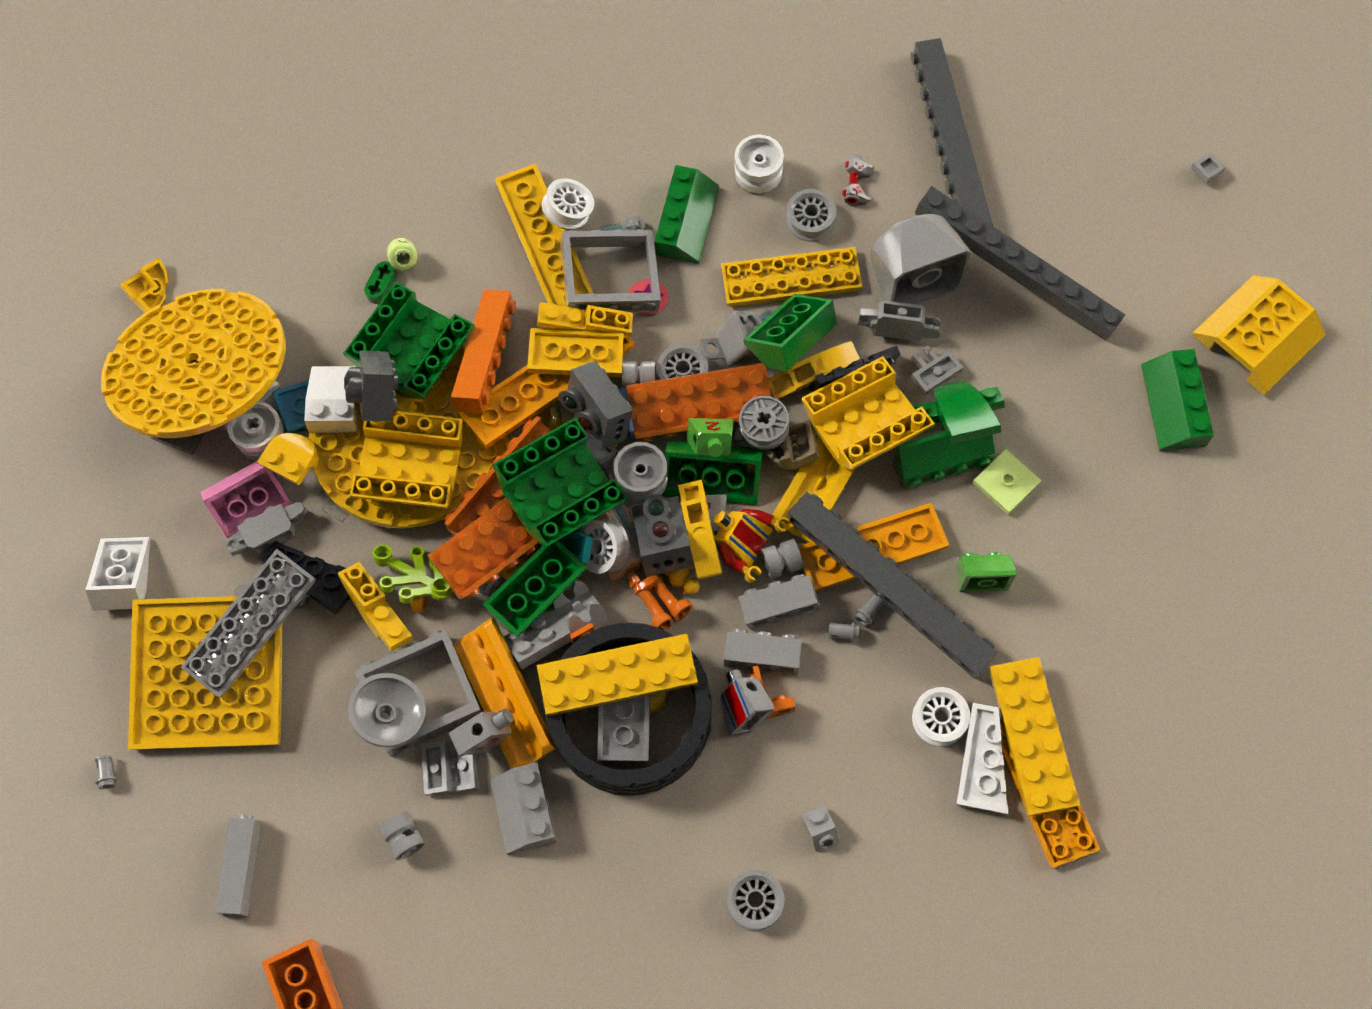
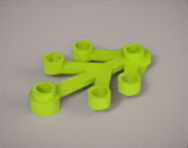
M381 544L374 547L372 551L373 561L378 566L384 567L388 565L406 575L382 577L379 580V587L382 592H392L394 587L412 584L426 586L414 589L410 587L401 588L399 590V600L404 604L411 603L417 597L432 596L437 600H445L452 596L454 591L431 560H429V569L434 573V579L426 575L424 549L421 546H414L410 549V559L414 562L415 569L394 558L390 546Z

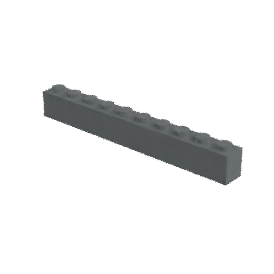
M941 38L915 42L914 51L911 52V62L917 68L916 80L917 83H921V99L927 105L925 112L927 119L931 120V136L936 138L935 149L937 156L941 157V173L946 175L947 194H951L952 200L993 226Z
M933 186L929 188L919 202L915 211L917 216L936 214L944 217L971 252L1106 341L1113 334L1126 315Z
M806 491L787 513L786 517L790 520V523L870 591L880 597L884 603L974 679L979 676L998 653L994 650L995 646L986 638L981 639L974 633L975 629L969 623H962L955 617L956 613L946 605L943 607L936 601L937 597L928 589L923 590L918 586V581L909 573L904 574L899 570V565L892 558H885L880 554V549L873 542H866L861 538V533L854 526L850 525L848 527L841 521L842 517L835 510L831 509L829 511L823 505L824 503L821 498L815 494L811 495Z

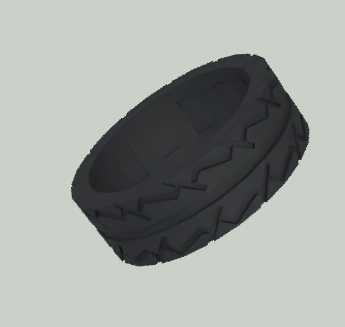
M644 623L613 624L600 627L586 634L585 637L580 638L565 651L560 660L673 637L674 635ZM692 651L691 654L698 685L690 686L696 702L694 720L684 741L676 751L663 761L635 770H618L599 765L584 756L572 743L566 729L565 713L546 716L548 730L563 761L577 777L592 787L615 795H641L659 791L674 783V781L679 780L694 766L703 752L702 750L705 748L711 730L712 703L707 675Z

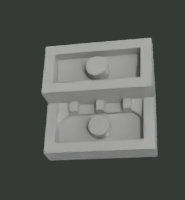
M439 741L421 745L424 795H441L479 789L477 754L459 756L453 742Z

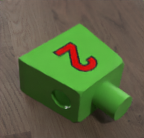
M688 418L687 442L697 455L719 457L731 454L733 419Z

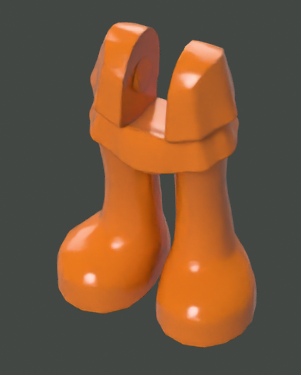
M642 563L640 566L643 572L645 573L644 566ZM633 570L627 574L630 588L634 589L635 595L642 599L653 617L651 626L665 631L673 625L671 616L662 609L652 595L651 591L653 590L657 592L676 622L681 621L692 610L693 605L689 600H678L674 597L660 574L649 576L643 581L640 580Z

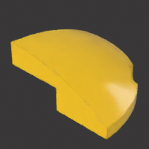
M158 257L140 268L139 273L120 284V288L144 313L159 304L162 306L167 296L165 292L166 285H168V275L160 258Z

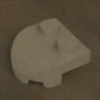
M809 419L790 428L785 441L778 447L766 450L767 455L775 464L787 470H795L820 459L815 431Z

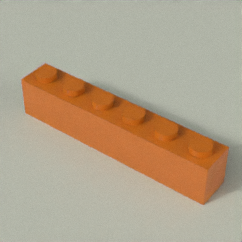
M483 290L473 323L475 327L470 333L451 395L456 412L483 414L486 404L490 402L491 386L495 385L496 368L500 367L501 351L506 347V334L511 330V317L516 312V301L512 299L511 291Z

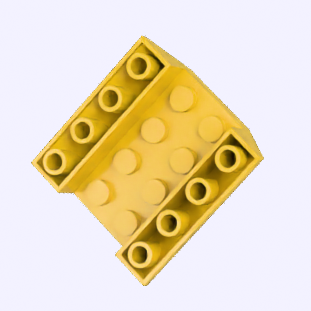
M1255 275L1192 333L1209 350L1217 343L1251 372L1246 381L1263 395L1326 335L1315 308L1279 279Z
M883 356L802 397L803 405L814 431L837 463L851 470L935 427V423L923 407L915 410L895 384L896 372Z
M397 411L392 413V421H364V446L358 474L354 473L350 497L448 509L454 495L458 472L463 419Z

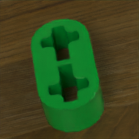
M383 261L378 263L365 285L364 292L371 303H380L396 278L395 269L389 262ZM388 270L389 274H384L382 278L381 272L385 273ZM378 288L380 292L372 295L371 291H376Z

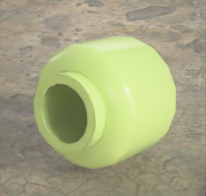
M397 238L388 245L387 257L391 266L395 269L403 271L415 265L418 256L416 248L410 240Z

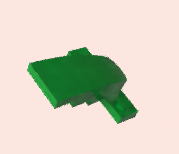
M965 381L937 387L934 389V402L913 406L915 410L923 407L935 424L941 423L942 429H945L947 437L950 436L952 443H958L1001 433V425L993 410L1005 408V402L998 387L978 391L974 386Z

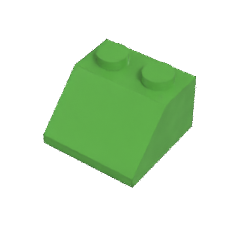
M991 552L987 555L966 553L960 556L957 562L959 591L1008 590L1016 577V569L1009 554L1002 555L1001 552Z

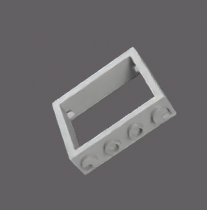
M653 230L562 231L561 254L567 307L586 310L587 305L632 313L658 312L661 297ZM646 247L651 293L575 294L571 248Z
M447 630L433 632L428 636V639L421 642L413 641L407 644L405 649L398 652H388L383 655L382 659L376 662H366L359 667L360 669L354 671L358 683L372 675L382 673L442 645L446 647L469 704L423 724L418 733L406 743L394 747H385L386 752L391 757L450 731L482 713Z

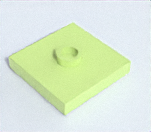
M1005 449L973 480V484L1008 515L1042 480Z

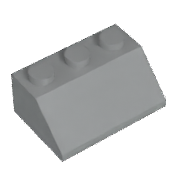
M537 762L512 768L491 779L507 855L557 842L541 768Z

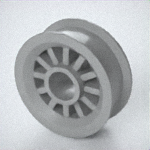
M806 189L796 193L789 200L786 223L794 236L805 241H817L828 236L833 230L836 205L827 193L817 189Z
M673 345L666 349L658 360V380L708 372V361L703 352L693 345ZM687 369L688 372L679 373L678 370Z
M750 870L738 875L730 884L727 892V908L733 921L740 927L750 931L765 930L774 925L782 914L785 900L784 892L778 880L771 874L761 870ZM755 881V889H752L750 882ZM759 882L764 883L761 890L758 889ZM746 884L748 892L742 888L743 885ZM767 887L772 890L764 894ZM738 891L745 895V897L737 896ZM752 894L760 895L763 899L762 905L752 907L748 903L749 896ZM772 895H774L775 900L766 899ZM736 901L745 902L739 906L736 905ZM765 904L774 905L773 910ZM747 907V910L742 915L739 910ZM762 909L769 913L767 917L764 916ZM750 911L753 912L752 919L746 918ZM756 912L759 913L761 917L760 920H755Z

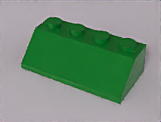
M675 165L654 241L655 255L697 264L700 262L719 185L698 169Z
M794 294L745 337L743 342L767 368L788 371L837 325L834 302L831 299Z
M1195 349L1170 351L1142 363L1141 367L1159 451L1207 446L1213 438L1214 432Z
M944 431L898 445L893 466L901 487L916 488L929 480L937 482L944 479L946 475L953 473L961 475L970 468L977 467L980 469L987 467L995 456L993 434L952 443L950 436L947 437Z
M668 441L665 451L668 484L663 496L680 497L678 485L702 480L705 495H726V502L757 504L763 450L731 447V454L729 456L713 457L697 455L689 443Z
M559 541L547 548L541 546L483 603L487 614L494 617L503 629L518 638L587 569V566Z

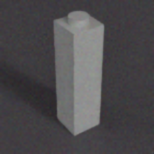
M239 814L238 818H229L214 912L216 914L248 917L261 823L255 820L253 815Z

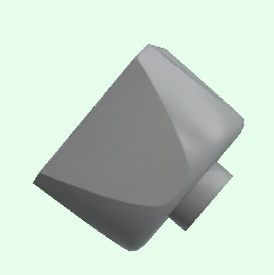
M923 214L894 224L876 240L870 255L884 300L918 304L958 289L963 284L971 251L944 217L936 214Z

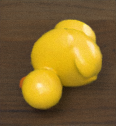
M695 566L663 573L669 577L672 586H683L684 595L696 594L700 589V583L697 579L688 578Z

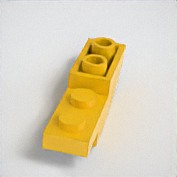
M540 302L538 306L537 327L562 330L623 332L624 336L632 334V312L587 305L586 310Z
M852 341L801 360L795 363L788 371H782L769 377V387L774 398L780 400L811 385L816 375L823 373L826 376L832 372L831 370L840 366L845 370L849 364L860 358Z
M698 480L678 485L682 512L698 580L721 575L722 570L703 482Z
M360 562L338 572V576L357 610L378 640L381 639L390 652L412 641V634L386 602L385 594Z

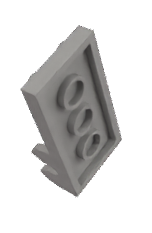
M575 580L572 585L573 597L567 599L562 593L553 602L554 608L539 616L518 638L511 633L504 636L509 649L522 669L571 642L570 634L589 623H592L595 628L609 620L605 610L584 582Z
M650 695L600 705L598 709L597 760L649 761Z

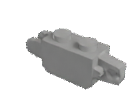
M883 300L879 302L878 309L861 308L859 312L858 325L874 328V335L920 342L921 337L933 339L941 335V329L938 327L941 325L940 317L925 314V308L922 305Z
M300 502L290 504L285 508L281 504L270 506L264 510V513L256 517H249L242 524L238 525L239 531L225 540V545L232 556L248 550L253 554L261 555L274 542L282 544L294 538L296 534L294 526L307 519L308 511Z

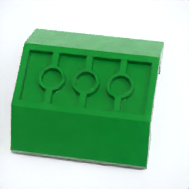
M395 282L343 354L356 367H359L360 351L389 352L390 360H394L396 375H398V389L395 392L405 398L424 399L471 333L475 324L457 314H454L451 319L418 302L414 291Z
M576 417L493 463L502 493L527 532L545 548L628 500L616 479L614 478L609 481L585 444L589 437Z

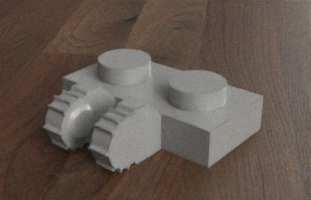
M929 345L923 348V352L930 363L927 364L918 353L911 356L912 361L919 369L912 373L911 378L924 395L962 372L964 368L950 350L938 356Z

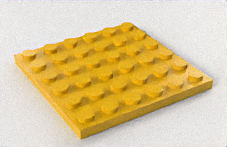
M238 596L132 600L128 750L281 745L283 623L230 689L221 698H218L183 670L181 666Z

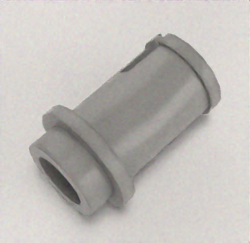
M873 594L861 609L856 610V621L863 626L871 624L873 622L872 618L885 605L884 601Z
M852 622V625L829 623L828 638L851 639V642L858 640L859 625H854V622Z
M102 755L96 757L97 779L95 784L98 785L99 789L114 787V782L117 779L113 776L112 756Z

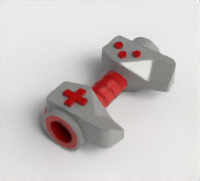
M851 155L849 160L845 162L846 171L850 174L849 186L842 191L844 202L850 205H855L859 202L867 203L871 200V197L865 194L859 186L858 176L872 175L874 166L862 161V157L859 155Z

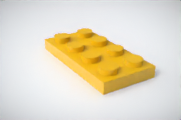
M531 328L527 371L534 374L570 375L571 369L596 360L599 366L606 371L608 377L622 378L624 333Z

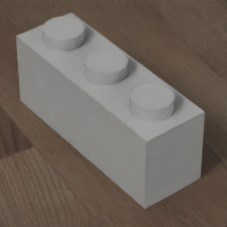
M804 574L796 575L791 578V581L785 583L780 581L770 583L768 588L750 589L744 592L745 595L738 596L745 624L750 630L821 609L813 580L809 575L805 576Z
M744 629L727 631L724 666L753 669V666L758 665L759 670L798 674L802 639H797V636L791 634H784L782 637L772 636V633L763 631L757 634L748 633Z

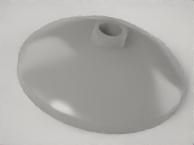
M393 673L375 674L364 679L353 690L348 703V719L355 733L367 743L379 747H394L406 743L418 733L425 718V702L420 690L407 678ZM387 713L389 718L383 719L381 714Z

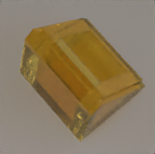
M555 402L550 403L548 408L539 413L542 424L550 430L563 425L560 408Z

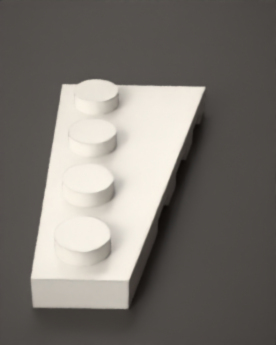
M977 703L972 704L956 805L1008 815L998 707Z

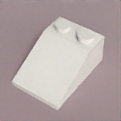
M315 366L311 368L304 419L309 433L357 432L358 403H348L344 389V379L348 369L356 366Z
M149 537L100 539L86 587V593L92 610L132 609V600L145 599L150 550Z

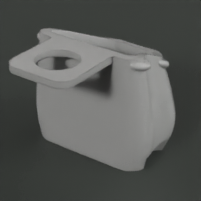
M737 310L734 311L716 332V338L700 340L699 343L705 358L708 360L725 359L726 363L732 366L736 365L739 360L751 358L754 353L744 344L743 339L763 321L750 311L740 313ZM707 344L714 345L717 349V354H711L707 350Z

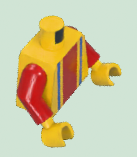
M742 509L740 512L732 511L729 515L724 511L719 512L714 519V522L720 527L715 536V541L719 545L723 562L739 574L744 573L745 580L748 583H754L756 579L750 575V572L755 573L757 576H760L762 572L759 567L752 566L773 530L770 526H775L776 531L779 533H785L787 530L781 528L779 522L782 521L790 524V520L787 517H780L777 520L774 518V515L756 509Z

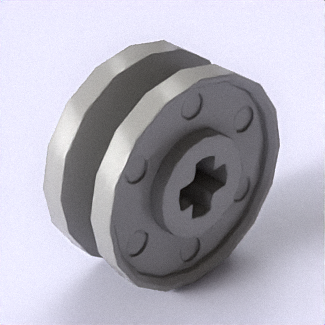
M759 396L749 400L744 404L739 414L740 433L743 440L749 446L758 450H770L778 447L785 441L789 433V413L786 406L780 400L771 396Z

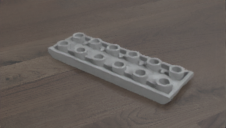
M276 549L181 668L218 698H221L312 587L315 578Z

